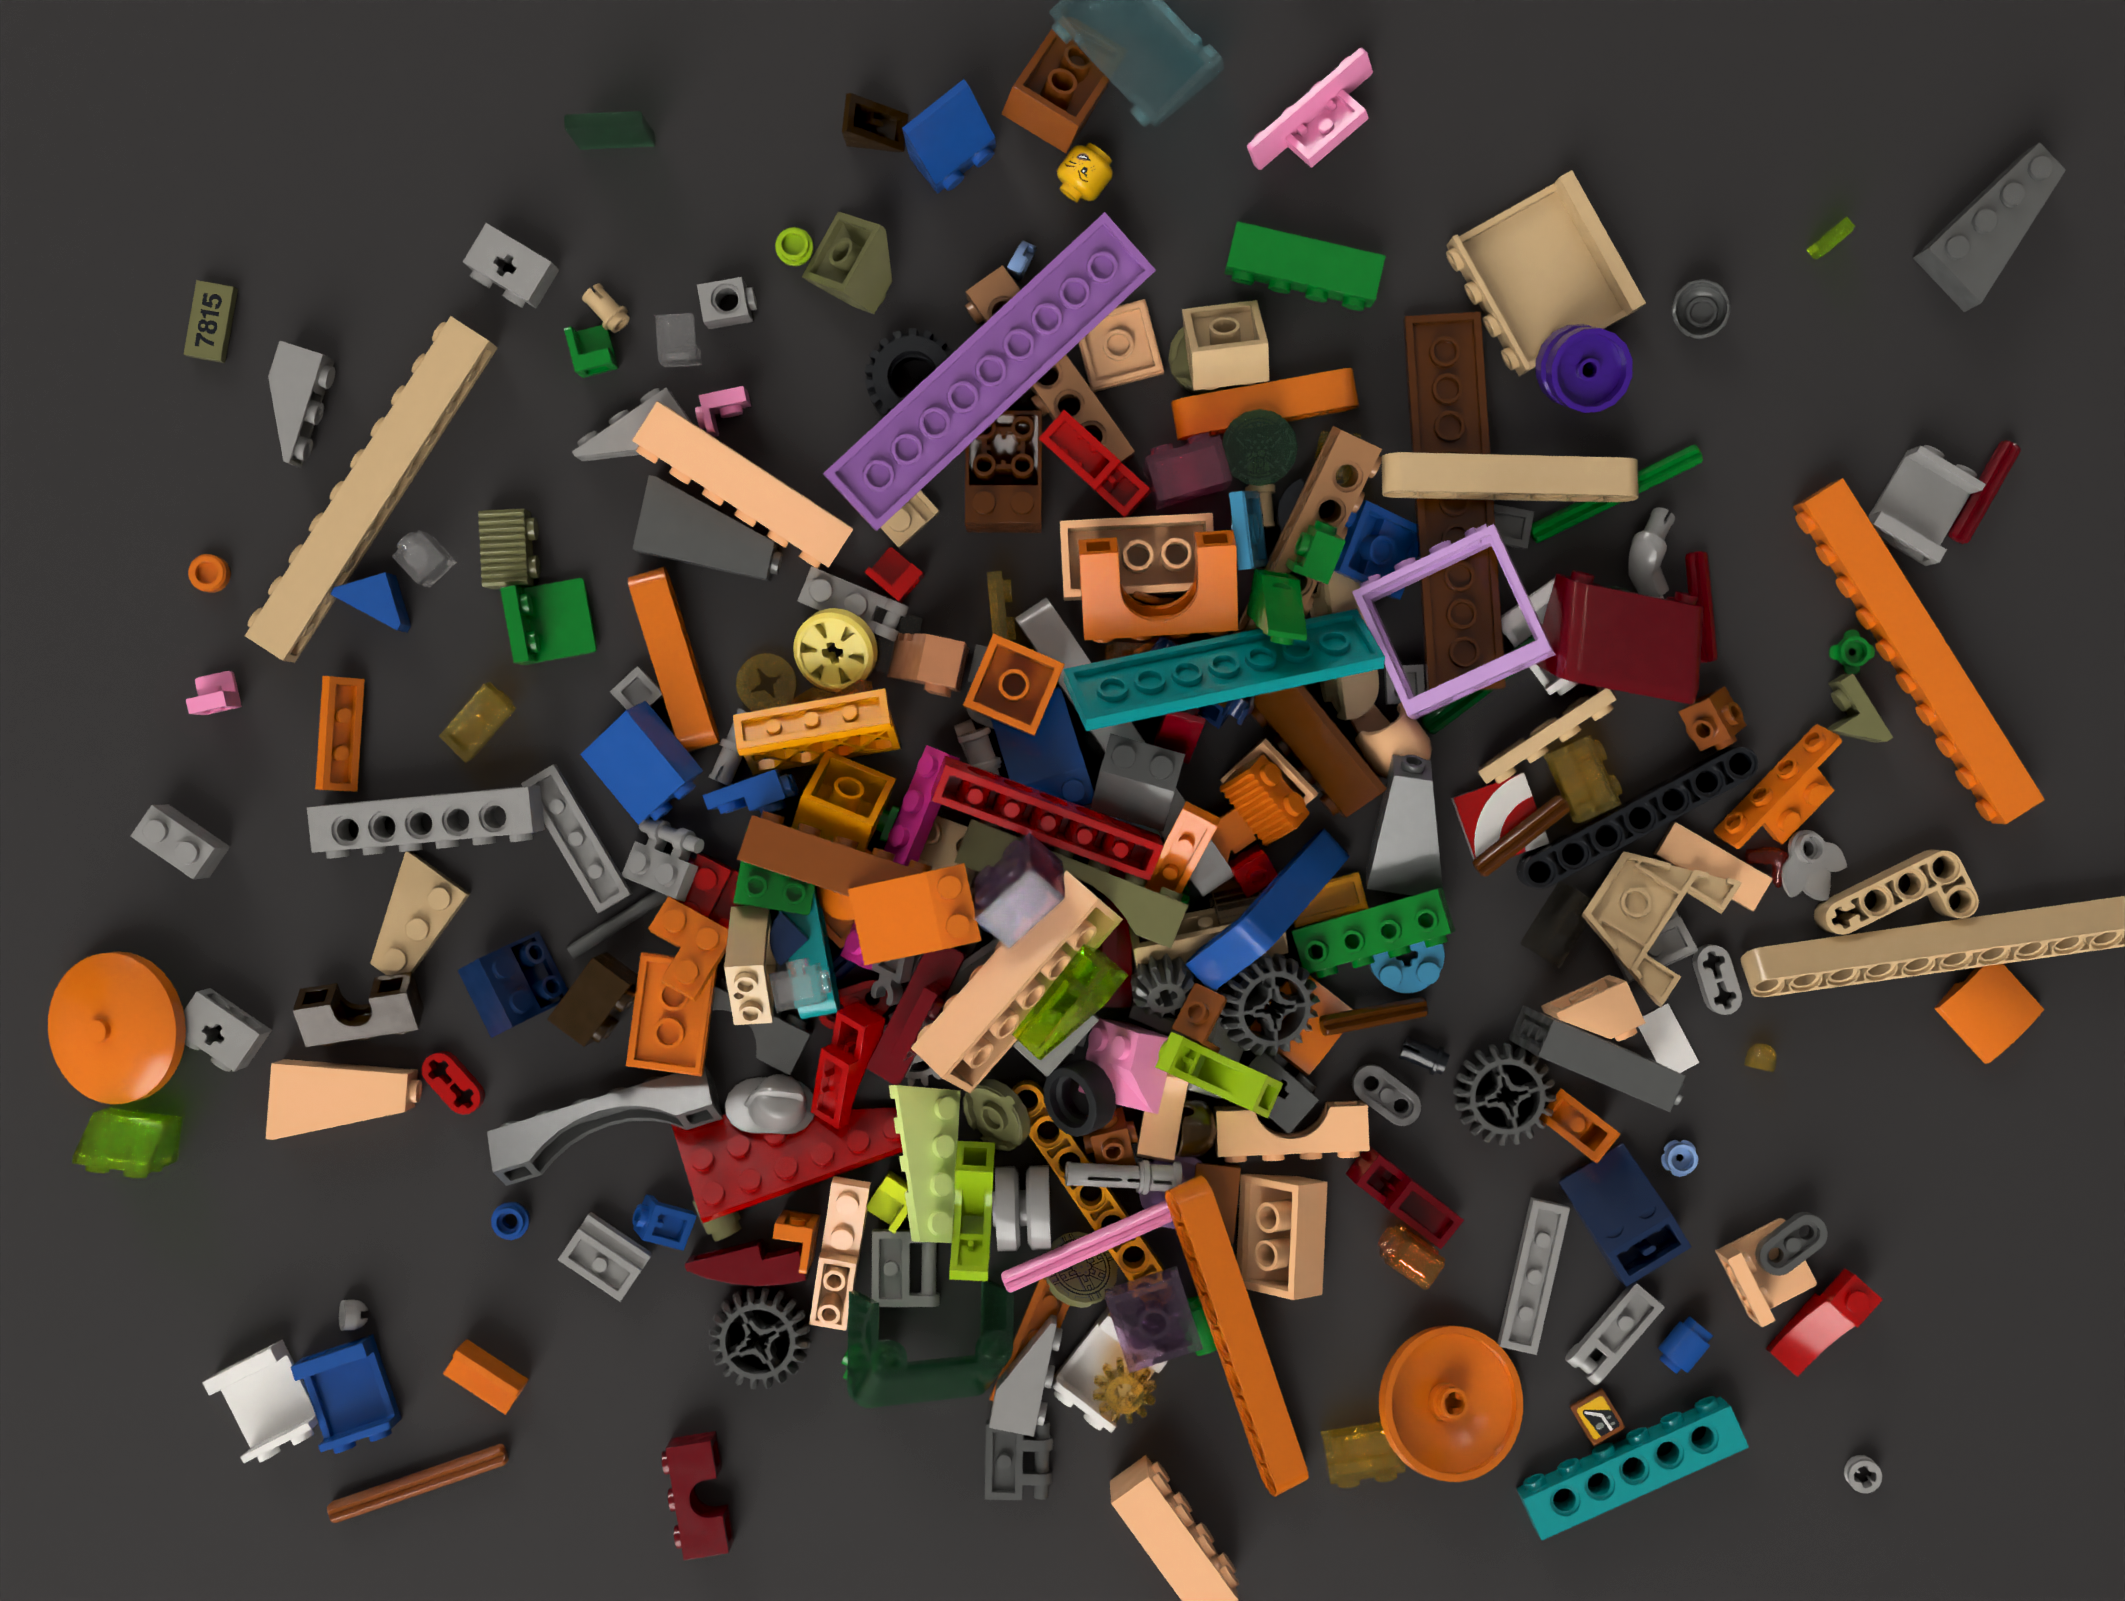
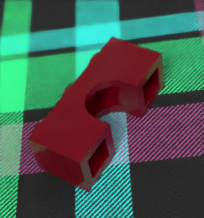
M716 1431L671 1438L665 1448L666 1451L662 1452V1467L664 1474H670L672 1488L668 1489V1504L670 1511H676L678 1525L674 1526L676 1548H682L684 1560L727 1554L734 1542L728 1504L708 1506L699 1500L695 1491L697 1483L704 1480L717 1479L722 1468Z

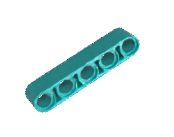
M815 886L809 915L784 912L810 938L788 959L797 1009L801 1019L834 1014L840 1010V999L824 912L819 903Z

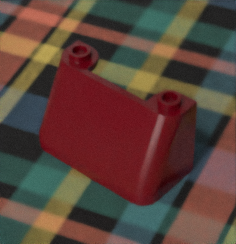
M1572 570L1571 576L1556 574L1542 624L1556 655L1536 665L1554 676L1576 683L1681 703H1695L1700 682L1704 606L1697 603L1698 596L1676 591L1674 597L1667 596L1666 599L1603 587L1593 582L1594 575Z

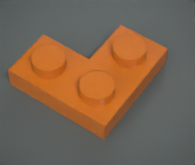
M668 896L648 928L651 933L680 948L661 981L696 1001L726 953L728 929Z

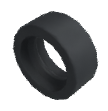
M1085 1059L1071 1061L1055 1068L1046 1078L1043 1087L1044 1103L1049 1116L1064 1133L1075 1137L1087 1135L1106 1126L1112 1120L1116 1109L1115 1092L1104 1070L1094 1062ZM1071 1078L1080 1084L1086 1094L1089 1103L1088 1117L1080 1112L1073 1102L1070 1092Z

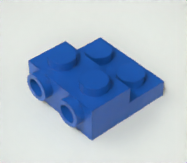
M1363 500L1359 510L1356 513L1351 512L1345 525L1348 528L1344 539L1346 542L1334 571L1360 584L1369 580L1368 577L1380 574L1381 577H1384L1394 572L1396 564L1408 558L1415 557L1416 559L1418 556L1416 524L1367 500ZM1405 587L1387 597L1400 600Z
M774 769L703 795L708 810L719 809L720 814H727L748 806L749 811L760 810L762 814V811L774 813L788 808L786 800L798 796L799 790L792 774H786L784 769Z

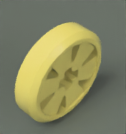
M838 608L824 609L809 617L798 629L793 645L794 658L803 676L816 687L829 692H846L858 687L873 671L878 656L877 642L867 623L856 614ZM833 643H835L837 649L843 650V653L838 658L835 652L828 651V648Z

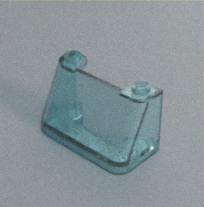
M1060 0L1049 11L1055 21L1051 26L1052 30L1065 44L1072 40L1134 106L1130 113L1144 128L1149 124L1155 128L1224 70L1223 59L1210 44L1203 47L1201 37L1197 33L1194 34L1163 0Z

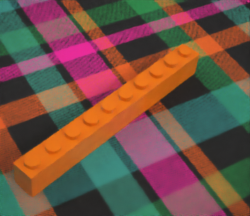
M1844 478L1831 482L1793 506L1797 513L1795 516L1797 524L1804 533H1810L1817 544L1815 550L1819 559L1826 566L1830 565L1837 576L1835 582L1839 591L1846 598L1850 597L1857 608L1855 614L1858 621L1866 630H1871L1877 640L1875 646L1878 653L1885 661H1890L1898 673L1895 676L1898 685L1905 693H1910L1918 705L1915 707L1917 715L1924 724L1930 725L1938 738L1935 739L1937 747L1943 755L1952 759L1958 769L1955 771L1959 782L1966 789H1970L1978 802L1975 803V806L1980 815L1986 821H1991L1992 824H2008L2043 802L2045 799Z

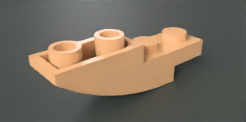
M833 1176L809 1325L844 1331L847 1329L865 1229L871 1182Z

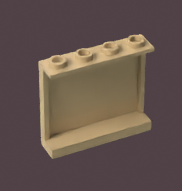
M1572 170L1560 176L1554 184L1461 236H1453L1446 245L1448 248L1446 256L1450 265L1456 272L1461 271L1467 282L1464 287L1469 299L1474 305L1477 303L1480 305L1485 314L1483 323L1491 337L1497 336L1503 347L1501 355L1505 364L1511 371L1515 369L1518 376L1536 367V358L1541 345L1554 331L1566 325L1586 324L1605 329L1636 312L1646 304Z

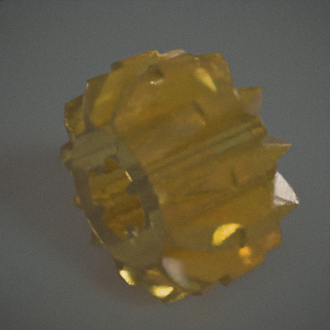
M1118 1357L1116 1358L1117 1369L1114 1370L1110 1364L1105 1363L1102 1366V1370L1106 1376H1095L1094 1384L1100 1388L1093 1391V1399L1102 1401L1099 1405V1412L1101 1414L1113 1409L1111 1413L1112 1422L1116 1423L1120 1418V1414H1125L1126 1422L1131 1424L1133 1423V1412H1136L1142 1418L1147 1416V1410L1144 1405L1150 1406L1155 1404V1397L1150 1392L1156 1390L1157 1385L1156 1381L1147 1380L1151 1374L1149 1367H1144L1137 1372V1359L1133 1358L1130 1361L1129 1367H1124L1123 1358ZM1123 1384L1131 1385L1132 1394L1130 1395L1127 1392V1397L1119 1396L1117 1386L1122 1389Z

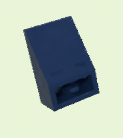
M1623 1143L1607 1151L1598 1163L1592 1160L1558 1181L1615 1277L1626 1287L1692 1247L1675 1218Z

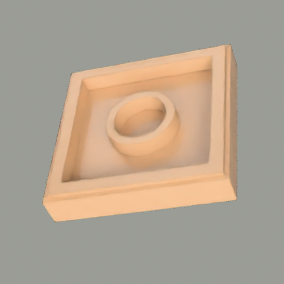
M1145 299L1117 306L1078 343L1089 387L1093 392L1164 374Z

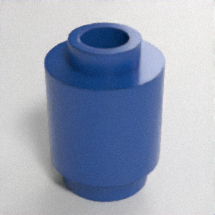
M1688 1316L1684 1322L1679 1321L1659 1345L1658 1349L1663 1353L1659 1360L1676 1374L1681 1369L1689 1373L1710 1347L1708 1342L1712 1339L1713 1335Z

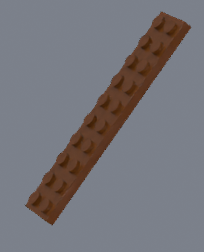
M1481 312L1405 316L1403 324L1412 452L1490 454ZM1415 498L1419 559L1430 555L1429 549L1441 542L1450 540L1453 544L1465 538L1464 533L1472 527L1476 529L1484 524L1487 527L1495 525L1493 500ZM1492 546L1420 580L1427 691L1504 656L1498 561ZM1505 678L1480 690L1506 688Z

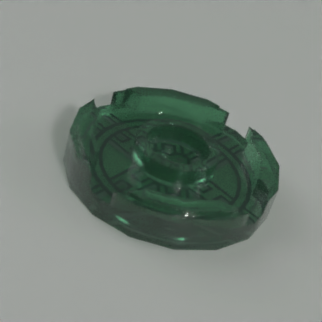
M1258 409L1244 412L1231 421L1223 433L1220 449L1223 463L1233 477L1244 484L1263 486L1273 484L1287 474L1295 463L1298 445L1294 430L1284 418L1273 411Z

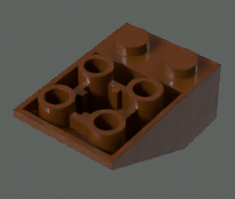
M1005 411L965 448L966 532L1042 533V442L1038 439L1042 435V411Z

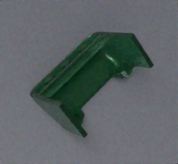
M992 1280L981 1281V1336L975 1346V1355L907 1362L906 1350L900 1343L891 1339L879 1340V1302L856 1290L849 1291L847 1391L850 1398L862 1407L874 1408L982 1395L992 1385L1013 1353L1014 1292H1008L1005 1286Z

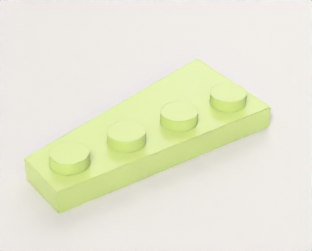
M889 1085L890 1097L895 1099L897 1117H894L896 1134H900L903 1155L899 1156L901 1171L906 1173L908 1190L905 1191L911 1240L914 1242L952 1243L955 1164L961 1090Z

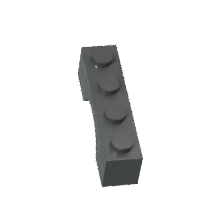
M721 978L720 982L716 981L712 1010L732 1012L726 979ZM774 1011L773 1023L748 1024L756 1040V1058L788 1075L795 1070L814 1030L807 1027L809 1022L806 1019H801L799 1015L791 1012L786 1017Z

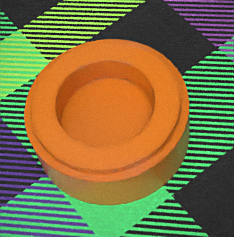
M203 554L196 557L191 562L188 570L192 585L201 591L210 593L224 589L229 583L231 576L227 562L221 557L212 554Z

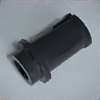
M1409 1036L1406 1037L1402 1046L1404 1048L1399 1054V1059H1404L1430 1070L1429 1074L1434 1075V1073L1442 1075L1450 1054L1444 1052V1048L1441 1046L1436 1049Z

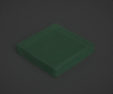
M640 111L566 114L564 116L565 130L580 150L655 147V133Z

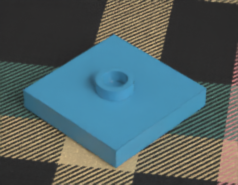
M1258 491L1230 492L1231 530L1234 532L1238 570L1265 567L1268 559L1260 493Z

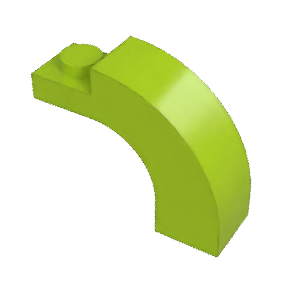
M1172 1031L1168 1040L1160 1048L1159 1060L1155 1066L1164 1072L1266 1118L1269 1117L1283 1085L1282 1082L1231 1060Z
M957 1141L949 1280L988 1281L995 1166L994 1142Z

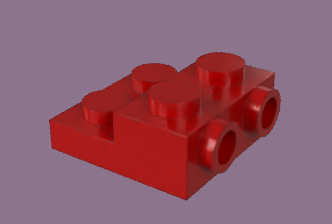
M698 853L695 859L690 857L688 860L689 863L699 867L685 902L677 901L729 929L731 907L741 906L733 903L739 871L704 853Z

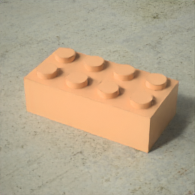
M1213 513L1060 521L1064 601L1082 600L1078 540L1117 537L1120 582L1130 597H1133V593L1136 591L1153 596L1184 595L1192 585L1195 577L1194 532L1214 531Z
M1145 1455L1110 1480L1111 1504L1181 1601H1239L1236 1590L1239 1582L1234 1575L1237 1572L1234 1565L1224 1552L1218 1555L1212 1545L1214 1538L1202 1522L1196 1525L1190 1514L1192 1512L1190 1504L1181 1492L1173 1493L1168 1484L1170 1478L1158 1461L1152 1464Z

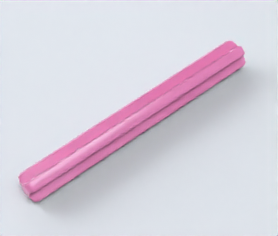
M1166 1200L1002 1272L1001 1279L1006 1290L1014 1292L1172 1222Z

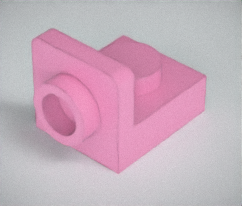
M744 386L699 395L701 406L695 407V413L699 428L706 429L708 434L717 437L719 432L715 414L720 413L721 418L743 414L742 408L751 407L749 393Z
M224 671L196 678L195 684L198 696L186 699L188 712L194 715H209L242 707L235 675L232 671Z

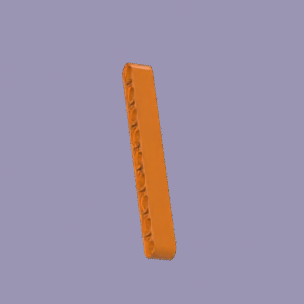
M1199 1175L1165 1192V1199L1260 1477L1269 1493L1276 1497L1308 1480L1309 1473L1214 1193L1208 1181L1202 1175Z

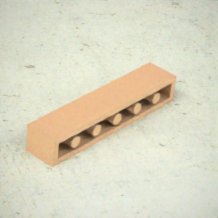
M659 401L655 403L632 440L639 445L636 449L637 453L655 464L660 458L672 466L669 471L671 475L689 485L691 480H694L704 487L702 495L719 506L725 500L737 508L734 514L736 517L754 527L756 522H759L769 529L766 536L785 548L790 542L802 550L799 557L817 569L821 563L829 568L853 531L850 525Z

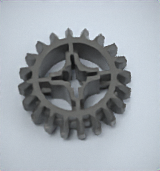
M1264 953L1259 957L1258 962L1255 960L1239 972L1234 979L1228 980L1226 982L1229 986L1228 991L1218 992L1227 998V1002L1221 1012V1015L1225 1017L1220 1021L1221 1027L1229 1030L1227 1037L1233 1042H1238V1047L1242 1050L1249 1051L1251 1049V1052L1258 1056H1262L1264 1051L1270 1056H1276L1279 1047L1285 1052H1290L1291 1040L1303 1043L1300 1035L1301 1031H1313L1311 1025L1307 1023L1308 1019L1319 1017L1317 1011L1311 1008L1312 1005L1320 1002L1318 996L1312 993L1317 986L1314 981L1308 979L1310 975L1308 970L1299 967L1298 962L1292 958L1286 960L1285 956L1279 953H1274L1271 958L1270 955ZM1275 977H1283L1287 980L1291 994L1286 995L1279 991V986L1275 984ZM1250 1014L1253 1017H1257V1022L1261 1024V1031L1250 1030L1244 1015Z
M1504 1043L1501 1055H1499L1497 1047L1491 1044L1488 1045L1489 1057L1486 1058L1480 1050L1474 1052L1478 1060L1476 1065L1468 1060L1463 1062V1065L1470 1070L1467 1076L1462 1073L1456 1074V1079L1465 1084L1464 1087L1453 1088V1094L1464 1097V1099L1454 1103V1108L1458 1111L1467 1110L1459 1118L1464 1125L1473 1122L1469 1131L1474 1136L1483 1131L1482 1140L1486 1143H1490L1496 1134L1497 1144L1500 1146H1505L1508 1135H1510L1512 1142L1518 1145L1521 1143L1520 1132H1523L1529 1139L1535 1137L1533 1130L1530 1128L1533 1124L1541 1129L1546 1127V1124L1539 1119L1542 1113L1547 1116L1553 1115V1110L1546 1107L1545 1102L1556 1101V1095L1545 1092V1090L1552 1088L1555 1085V1081L1551 1078L1541 1079L1548 1073V1066L1543 1064L1536 1067L1539 1057L1533 1053L1525 1059L1526 1049L1519 1046L1513 1054L1512 1046L1509 1043ZM1503 1065L1521 1067L1529 1076L1530 1082H1511L1508 1074L1504 1071ZM1492 1069V1072H1490V1086L1478 1092L1479 1095H1476V1089L1481 1078ZM1503 1085L1512 1091V1095L1508 1096L1509 1100L1505 1103L1497 1098V1093H1501L1499 1089ZM1530 1094H1532L1530 1106L1528 1107L1527 1111L1520 1118L1517 1119V1117H1519V1103L1523 1099L1531 1097ZM1478 1107H1498L1501 1115L1504 1116L1505 1123L1498 1124L1485 1120L1481 1116Z
M750 1286L747 1289V1299L740 1291L733 1294L734 1303L725 1300L721 1304L724 1313L716 1312L713 1316V1321L719 1326H713L709 1330V1335L718 1339L710 1343L709 1350L714 1352L721 1351L714 1359L715 1365H721L726 1362L728 1366L723 1372L724 1377L730 1376L734 1371L739 1374L735 1383L741 1385L745 1377L749 1378L751 1389H756L759 1379L763 1380L766 1389H770L773 1385V1376L780 1384H783L787 1380L786 1372L796 1375L799 1370L796 1362L804 1363L807 1358V1354L801 1349L809 1348L811 1345V1340L802 1336L810 1332L811 1326L807 1323L798 1324L805 1317L806 1312L799 1310L793 1313L792 1309L796 1305L797 1300L792 1298L787 1304L781 1301L785 1293L783 1290H779L775 1298L769 1297L771 1291L769 1286L763 1287L761 1296L757 1295L754 1286ZM752 1310H765L779 1318L766 1321L759 1316L757 1311L753 1312ZM741 1315L744 1320L742 1326L745 1330V1336L733 1345L731 1341L732 1322ZM788 1330L790 1337L789 1351L779 1360L776 1355L778 1349L774 1340L783 1331ZM755 1332L759 1335L771 1333L768 1335L765 1343L761 1339L749 1342ZM747 1354H754L761 1359L763 1364H767H754L742 1357Z

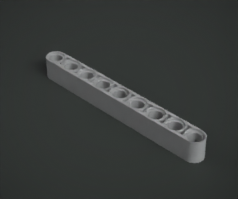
M1046 597L1015 618L1035 651L1064 663L1063 669L1091 663ZM1062 671L1060 678L1058 680V685L1061 687V689L1063 690V692L1065 693V695L1067 696V698L1076 710V707L1064 683ZM1132 722L1090 730L1104 753L1110 733L1145 743ZM1177 788L1175 789L1164 832L1157 830L1164 841L1186 802ZM1212 840L1208 843L1190 877V880L1203 897L1234 876L1230 866Z

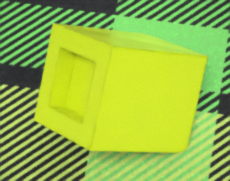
M889 1170L870 1199L867 1211L889 1224L888 1230L895 1234L908 1214L905 1191L908 1190V1185L905 1179Z

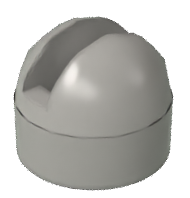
M360 1300L341 1301L339 1307V1326L341 1331L356 1330L365 1325L368 1318H361V1312L368 1311L365 1303Z

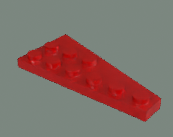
M896 1108L851 1109L848 1125L840 1129H836L814 1115L813 1120L805 1129L793 1134L749 1133L741 1131L730 1123L726 1114L722 1115L723 1119L689 1130L671 1124L702 1223L903 1152L900 1134H896L894 1117H897Z

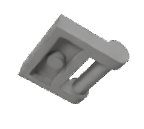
M873 1229L872 1307L939 1306L940 1293L936 1292L937 1243L912 1241L910 1229H898L895 1234L888 1229ZM911 1243H922L921 1292L910 1293Z

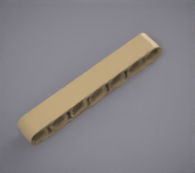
M1413 452L1389 453L1381 457L1382 495L1390 498L1629 502L1639 498L1638 460L1634 458Z

